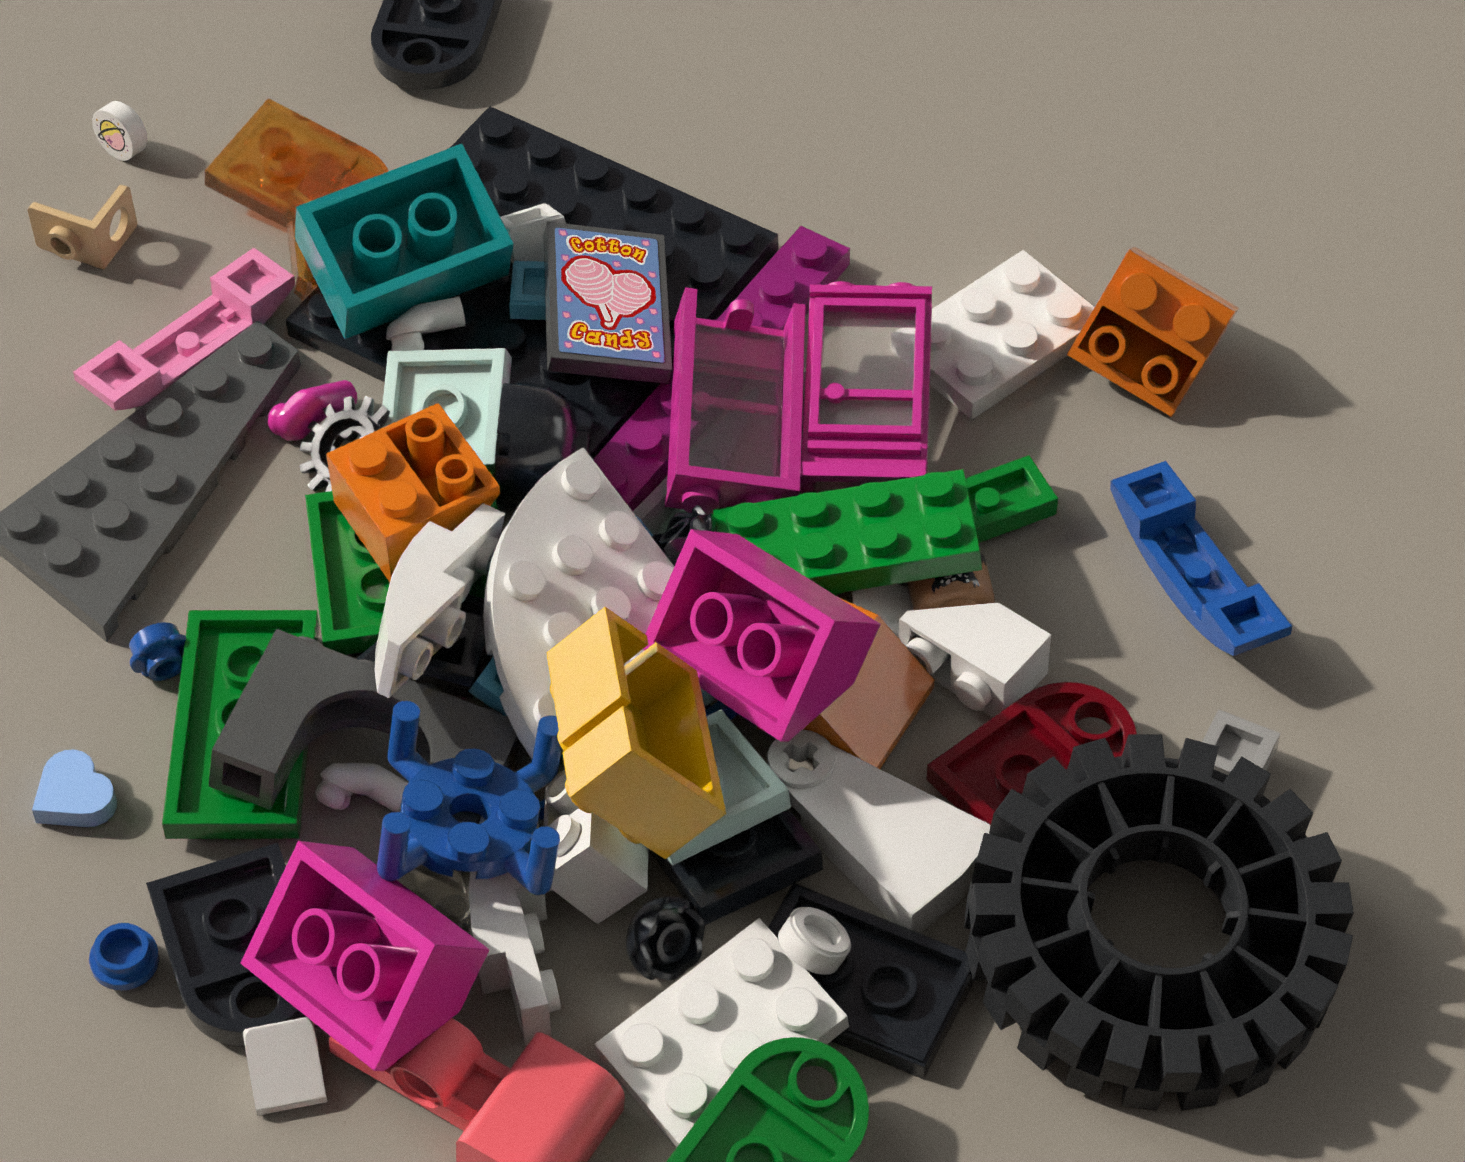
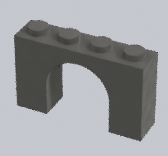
M276 629L212 748L209 787L271 810L297 758L308 744L325 733L349 727L369 728L390 735L393 707L401 701H411L420 708L416 752L429 764L455 758L460 751L465 749H479L490 754L494 762L511 769L516 758L519 739L508 717L489 706H478L449 695L433 684L418 683L410 679L390 698H387L377 693L374 672L375 662L357 660L328 649L312 638L305 636L297 637ZM462 811L452 815L460 823L474 822L479 824L481 815L471 811ZM420 865V866H419V867L422 868V869H425V870H428V871L433 872V873H435V874H438V873H436V872H434V871H432V870L426 868V867L423 866V865ZM454 870L453 877L442 874L438 875L459 882L463 871Z

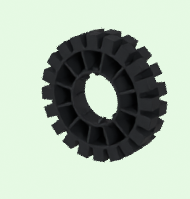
M1128 734L1123 754L1120 757H1114L1106 738L1075 746L1068 769H1065L1053 756L1027 774L1022 795L1011 789L993 814L989 834L984 833L967 896L964 929H971L966 954L973 981L987 979L988 984L983 1004L1000 1030L1015 1023H1018L1022 1028L1017 1049L1043 1071L1057 1057L1071 1065L1065 1085L1098 1099L1105 1081L1123 1085L1122 1106L1157 1111L1164 1092H1176L1181 1111L1215 1106L1223 1086L1230 1085L1239 1098L1267 1084L1276 1063L1286 1070L1307 1047L1315 1027L1319 1029L1346 969L1353 935L1345 932L1354 911L1349 882H1333L1342 859L1328 832L1307 837L1305 833L1313 816L1311 809L1291 789L1271 802L1263 795L1271 773L1241 756L1229 775L1214 770L1219 746L1185 738L1179 759L1165 758L1162 734ZM1152 860L1179 866L1200 878L1207 888L1210 887L1220 900L1226 912L1222 933L1230 935L1229 942L1216 955L1208 952L1203 956L1201 963L1188 967L1162 968L1161 965L1150 966L1138 962L1113 947L1114 943L1110 939L1106 940L1100 933L1091 916L1095 893L1088 891V889L1103 873L1107 872L1111 875L1116 871L1118 865L1124 863Z

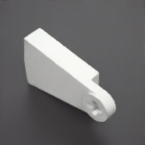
M801 730L789 742H780L776 739L772 743L768 751V766L789 789L790 804L801 815V826L819 849L891 922L922 933L958 904L969 891L984 833L989 834L990 824L831 745L826 738L816 732ZM808 757L813 759L812 771L804 767L798 768L795 772L789 770V759L791 758L800 763Z

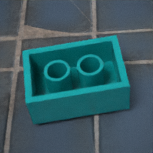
M463 144L296 206L295 240L344 339L393 321L415 305L448 299L509 274L514 243Z

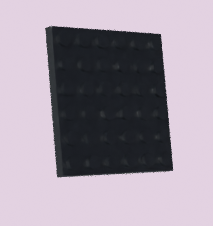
M491 106L451 146L463 144L500 217L546 203L564 216L566 224L664 235L672 370L675 343L674 321L685 287L697 289L696 318L717 320L778 251L777 233ZM512 261L507 276L451 297H460L465 317V326L421 335L425 346L424 350L505 348L512 357L510 383L529 382L548 386L564 395L572 404L576 412L578 429L590 430L589 455L592 459L598 455L661 384L548 371L546 320L510 319L509 304L513 273ZM319 286L285 319L288 336L385 382L388 351H392V341L387 340L386 334L387 327L393 321L344 339Z

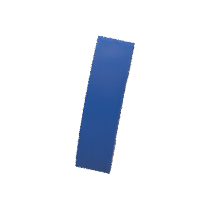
M1167 461L1110 481V490L1117 507L1147 565L1176 607L1207 640L1222 651L1236 656L1291 635L1292 625L1260 583L1247 587L1195 519L1196 499Z

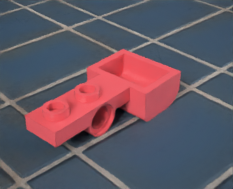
M451 1018L384 1072L373 1071L331 1036L329 1038L330 1053L463 1130L464 1132L456 1142V1162H588L624 1110V1090L606 1069L541 1032H537L512 1067L509 1068L486 1055L477 1037L463 1024Z

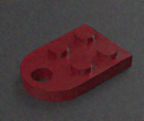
M1075 682L1047 684L1025 694L927 764L926 780L956 808L991 825L994 812L1011 789L1022 795L1027 774L1053 756L1065 769H1068L1075 746L1106 738L1114 757H1120L1123 754L1128 734H1137L1129 712L1116 698L1107 692L1091 685ZM1094 717L1105 721L1111 728L1101 734H1090L1081 730L1076 723L1084 718Z

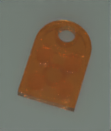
M268 98L205 169V186L295 232L296 206L386 173L389 170L383 161L368 149Z

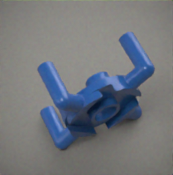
M411 701L398 702L393 707L388 761L409 783L405 786L402 794L400 812L388 813L382 820L377 862L379 876L386 881H396L420 865L438 874L453 877L454 870L476 872L475 879H491L509 873L531 894L537 896L546 894L551 889L560 835L551 827L543 826L537 828L540 803L534 793L549 784L558 773L562 748L557 738L559 731L557 716L549 715L539 720L532 762L519 771L513 772L509 768L494 762L490 754L479 749H465L460 751L455 758L429 764L416 752L420 708ZM462 811H471L481 815L486 821L481 824L474 822L460 823L452 815Z

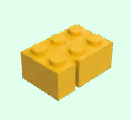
M604 607L547 652L551 678L550 692L554 699L559 728L557 738L564 751L563 760L567 778L565 788L572 802L585 813L596 814L618 828L628 841L634 844L641 843L664 859H667L726 815L698 673L696 669L657 642L624 666L628 660L649 645L647 635L607 607Z

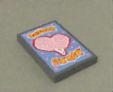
M547 222L543 235L547 370L551 372L668 384L672 372L664 235Z

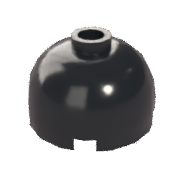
M529 382L503 384L497 434H500L499 455H496L495 480L500 486V494L496 498V503L518 507L540 478L560 461L583 447L589 454L590 430L578 429L575 408L564 395L548 386Z

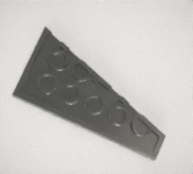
M256 321L0 512V556L103 640L108 642L119 626L117 617L130 599L137 601L148 585L147 574L162 554L172 551L217 487L216 476L228 459L236 460L246 445L245 435L258 417L266 416L301 367L298 349L261 322Z

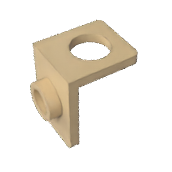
M125 185L117 187L92 221L37 202H33L27 209L35 243L39 248L52 252L63 259H73L105 270L137 227L130 187ZM120 209L121 218L115 234L110 238L111 221L115 213Z

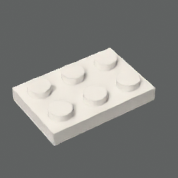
M1022 250L932 309L930 385L973 420L1068 356V351L1092 313L1094 306ZM900 329L891 335V352L913 371L915 329Z
M758 918L594 1045L602 1061L677 1148L737 1066L753 1050L767 1042L788 1037L808 1038L828 1044L849 1027L845 1012L806 969L796 964L787 956L779 943V939Z

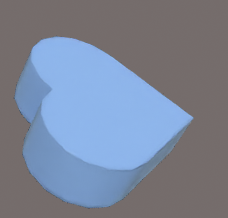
M75 749L63 750L54 754L47 761L43 768L32 808L36 823L95 827L107 822L114 815L117 809V798L113 785L106 776L96 773L90 756L83 751Z

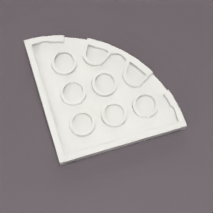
M584 447L560 461L540 478L519 504L499 538L490 562L485 586L483 621L487 655L494 656L497 673L504 690L499 697L503 709L518 739L531 759H533L539 720L549 715L556 716L555 703L550 692L551 678L547 652L604 607H607L645 634L674 569V565ZM642 649L639 653L633 656L624 664V666H626L633 659L639 656L642 652H644V650Z

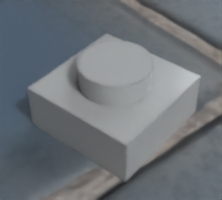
M1218 709L1202 742L1219 746L1214 770L1229 775L1242 756L1267 771L1278 749L1281 733Z

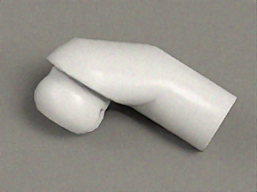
M460 297L415 305L391 322L387 327L386 338L392 341V351L424 350L425 346L421 335L465 326V317Z
M332 763L320 773L323 779L317 786L315 795L319 802L335 810L347 808L352 794L355 793L368 796L393 812H400L402 794L409 782L375 763Z

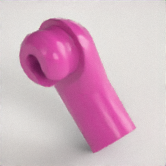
M347 380L302 389L291 396L286 403H279L271 409L268 415V426L272 433L281 436L286 441L304 439L312 431L308 428L312 420L320 424L327 417L323 408L329 404L333 406L336 412L344 411V397L352 396L356 405V389Z

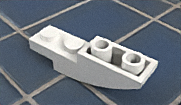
M483 503L453 531L429 521L412 539L397 563L386 596L375 651L374 672L377 693L390 698L409 678L417 680L427 668L431 657L442 646L450 648L455 643L463 629L466 618L465 612L460 610L461 603L467 597L472 585L482 575L488 576L490 562L501 535L505 513Z
M482 816L479 824L486 821ZM470 872L469 902L472 935L490 949L478 973L482 994L510 988L525 1046L528 1045L537 1032L552 1037L549 1012L561 1010L559 993L552 969L539 971L535 954L545 952L539 921L547 919L545 894L540 896L531 894L509 873L491 879H475L476 872Z

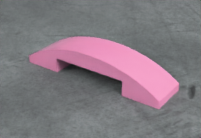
M252 248L210 277L212 295L134 349H131L120 340L73 371L74 379L115 411L143 406L256 321L264 325L295 286V277L263 253Z

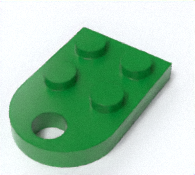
M801 1037L781 1038L767 1042L753 1050L741 1061L666 1162H849L860 1146L868 1125L869 1103L866 1088L851 1062L839 1051L827 1044ZM809 1066H818L826 1069L835 1081L836 1090L834 1095L819 1101L806 1097L798 1088L797 1073Z

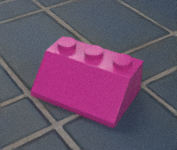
M691 529L645 633L649 645L643 650L645 651L657 642L697 670L701 689L780 742H789L854 684L881 624L740 535Z
M298 841L241 964L373 1071L384 1072L460 1012L490 949L398 880L390 882L382 879L377 872V865L355 848Z

